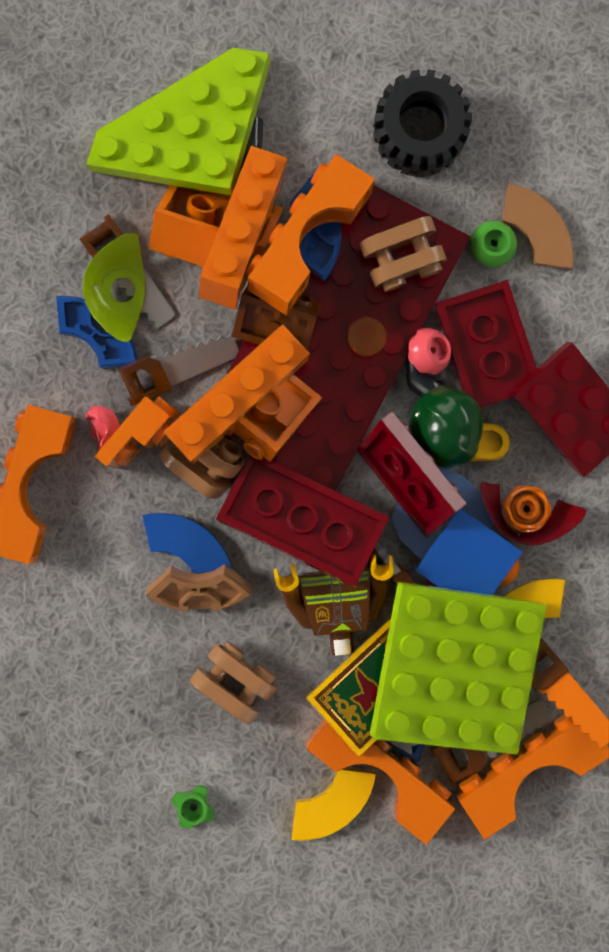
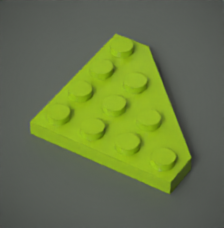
M231 48L96 131L86 163L87 167L91 172L232 196L270 67L271 59L269 53Z

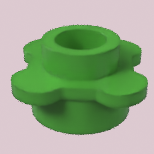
M198 785L193 791L187 793L177 792L173 796L172 804L177 807L178 822L181 827L189 829L203 821L210 822L214 818L215 810L209 805L207 799L208 789L206 787ZM196 804L197 809L191 810L190 805Z

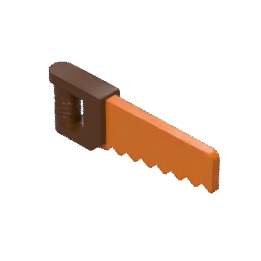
M540 638L535 665L546 656L554 664L541 674H533L532 688L542 695H548L549 702H556V708L564 710L565 717L572 718L574 726H581L582 733L589 734L590 741L598 742V747L602 750L609 744V720L569 674L570 672L546 642Z

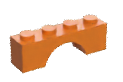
M254 146L250 147L200 275L199 298L236 310L248 279L246 270L253 260L268 215L273 212L284 183L287 157Z
M337 154L334 155L328 165L322 163L311 179L313 186L307 195L300 193L292 204L289 211L292 216L285 226L279 223L273 230L268 240V244L271 246L263 256L257 254L246 270L248 275V291L287 316L309 283L311 271L302 259L299 248L301 241L309 231L319 225L331 222L351 224L371 196L375 178Z
M282 324L163 432L192 464H195L252 407L274 389L280 387L308 361L310 353Z
M27 404L25 411L19 412L15 423V432L19 434L15 448L10 447L7 452L4 468L8 472L5 483L0 484V557L29 565L37 563L47 526L39 521L31 511L27 499L28 482L34 470L42 462L55 456L68 454L77 418Z
M563 714L554 721L556 727L543 734L540 731L526 738L522 743L524 748L518 751V755L504 753L492 761V769L479 776L478 773H475L465 778L459 784L460 790L455 792L483 839L486 840L517 819L515 796L519 785L528 774L545 766H562L583 776L609 759L608 746L600 750L598 742H591L589 734H583L581 726H574L573 719L566 718L565 714Z
M323 719L307 739L306 749L335 772L356 764L371 765L384 771L390 776L397 787V802L394 809L396 821L427 845L455 810L452 801L449 799L452 793L436 779L429 783L421 777L419 773L422 769L409 757L404 755L400 760L390 752L392 744L386 740H376L361 756H357L327 721Z

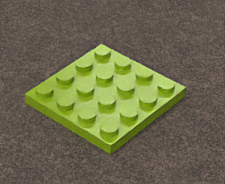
M398 582L370 735L377 740L518 755L547 605L537 601Z

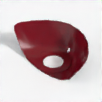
M481 483V497L489 516L497 528L514 542L525 545L549 543L574 529L586 515L585 508L568 504L558 499L549 519L541 529L534 532L520 533V536H518L516 532L509 528L503 518L500 504V484Z

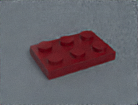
M508 279L436 302L434 306L443 333L451 345V358L462 392L469 394L478 403L480 408L513 398L514 396L511 394V391L536 370L537 367Z
M567 341L515 387L511 394L578 475L585 477L609 456V388L573 342Z
M393 412L383 417L359 445L357 452L425 537L436 531L467 504L461 497L458 488L452 482H449L438 469L433 457L424 451L413 438L409 427L400 421Z

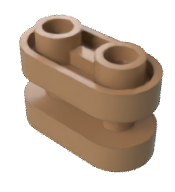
M431 216L421 217L388 229L359 243L364 259L376 257L380 267L370 272L375 288L383 286L385 292L392 291L407 284L405 280L407 277L419 273L422 279L443 270L441 264L447 261V257L442 245L430 247L427 237L436 232ZM413 244L416 253L394 261L391 251Z
M225 437L195 464H192L170 439L160 453L161 461L169 470L200 494L213 499L222 497L231 484V478L237 476L245 464V456L240 446Z
M229 641L224 646L216 643L207 655L215 665L210 672L198 667L189 681L195 688L247 725H251L260 713L252 704L257 696L265 700L271 698L278 688L273 683L276 676L260 664L253 668L242 660L245 653ZM227 673L246 686L240 695L222 682Z

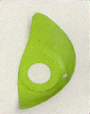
M136 233L124 234L101 249L88 264L83 278L84 300L93 318L106 332L117 340L126 343L130 342L145 296V274L139 236ZM119 278L129 279L135 286L134 296L127 302L117 301L111 294L112 284Z

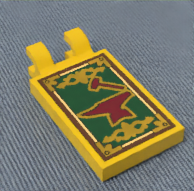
M391 619L384 623L305 697L357 756H361L377 740L370 735V729Z

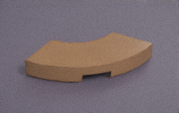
M508 183L501 222L516 228L526 237L532 249L533 265L571 270L573 268L572 242L568 229L559 213L547 200L537 193L522 186Z
M226 564L214 571L200 574L184 572L171 565L147 587L145 596L163 606L189 612V608H212V611H216L246 599L253 593V585Z

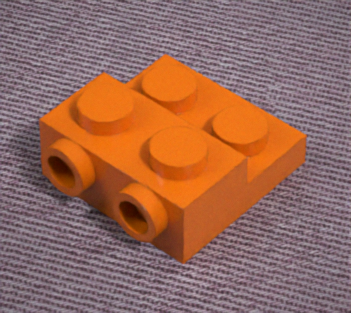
M293 374L280 387L274 389L252 407L225 435L231 436L235 433L245 441L243 446L249 455L258 460H262L265 457L271 462L322 397Z
M145 396L94 457L106 467L118 468L122 465L127 467L140 453L141 449L137 447L139 443L151 449H154L156 445L162 448L166 445L169 438L163 431L176 421L180 413L160 397L153 401Z

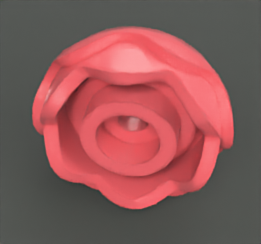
M422 328L417 330V334L409 340L408 359L420 373L436 375L447 367L451 359V345L442 332L434 328Z
M105 406L90 407L91 410L85 414V418L91 424L90 435L98 441L97 449L100 450L120 425L112 409Z

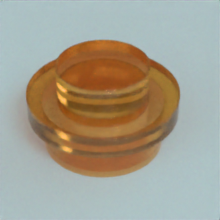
M370 317L360 318L351 325L348 332V342L352 350L357 354L372 356L384 347L386 331L378 320Z

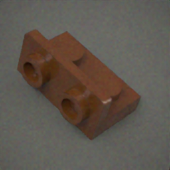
M247 285L241 296L231 337L260 345L283 324L308 351L321 305L314 303V299L310 296L302 294L286 316L249 292Z

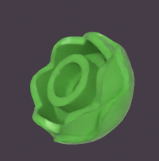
M497 220L484 222L471 235V254L473 258L489 268L502 266L509 262L516 253V235L512 228L504 222ZM495 240L497 242V246H492L491 241Z

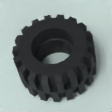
M419 69L411 71L407 79L404 74L398 76L395 79L394 86L389 84L384 89L383 97L379 98L373 136L375 143L378 142L379 144L378 152L381 157L385 155L388 157L387 164L393 169L396 164L402 167L400 173L408 175L409 171L412 170L416 171V177H424L426 171H431L432 175L440 173L443 166L448 168L454 162L456 156H459L471 130L469 127L472 122V113L468 112L470 102L468 97H461L463 88L458 83L452 87L449 84L451 77L443 74L441 79L434 77L435 70L428 69L426 76H420ZM413 107L429 108L440 117L444 127L443 133L430 141L413 139L402 129L400 116Z

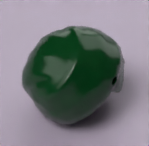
M442 385L430 389L416 402L410 412L409 429L411 435L421 448L433 457L436 466L448 470L469 462L478 452L479 442L483 433V416L478 403L469 394Z

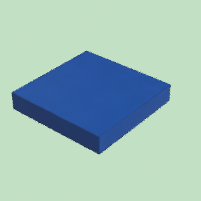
M460 509L449 519L414 570L440 588L493 595L522 554V551L463 509Z

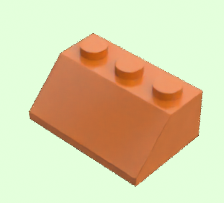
M170 185L155 209L148 249L203 268L231 196ZM275 205L273 212L268 215L253 258L257 254L263 256L271 246L268 244V240L280 222L284 210L283 207Z

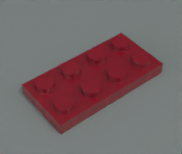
M248 455L216 519L224 525L356 588L389 521V516L272 460L270 462L265 457L262 460H258Z

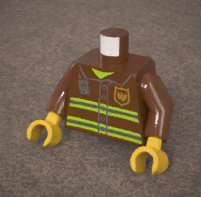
M376 554L371 555L370 567L366 566L356 588L321 571L298 574L294 564H290L292 573L285 577L278 574L277 568L274 569L276 586L282 592L286 608L303 628L312 629L314 636L329 634L331 653L337 656L352 654L354 652L352 632L368 630V623L377 619L388 597L389 581L394 573L393 556L389 555V562L386 565L376 564Z

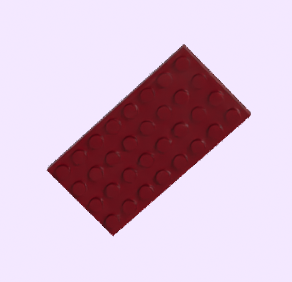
M375 185L373 186L371 196L352 223H341V248L330 276L323 282L310 272L308 286L302 293L313 298L314 303L320 304L321 308L308 349L310 353L309 359L294 375L322 398L272 459V461L335 491L408 355L409 340L417 334V330L422 329L471 237L431 216L436 232L427 237L430 247L442 245L447 257V261L441 264L443 270L422 279L419 273L405 278L407 284L392 291L385 292L383 286L375 288L370 272L380 267L376 257L364 259L359 243L380 232L421 217L431 216ZM413 244L391 251L394 261L416 253ZM244 341L227 374L259 345ZM235 433L231 436L224 435L226 439L240 446L242 453L247 459L249 454L243 446L245 441Z

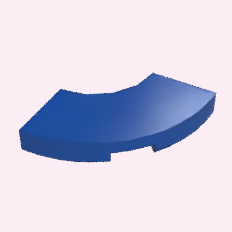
M314 174L289 202L290 207L300 193L307 195L313 186L311 179ZM339 222L325 223L313 228L306 234L299 246L304 263L323 282L330 276L339 256L342 239L341 223Z
M56 296L59 334L76 336L87 342L95 351L100 368L121 367L138 359L132 338L130 342L126 343L117 340L106 332L93 318L83 298Z
M152 513L142 515L151 552H168L179 556L191 568L192 573L211 572L224 564L233 569L222 544L200 524L175 514Z

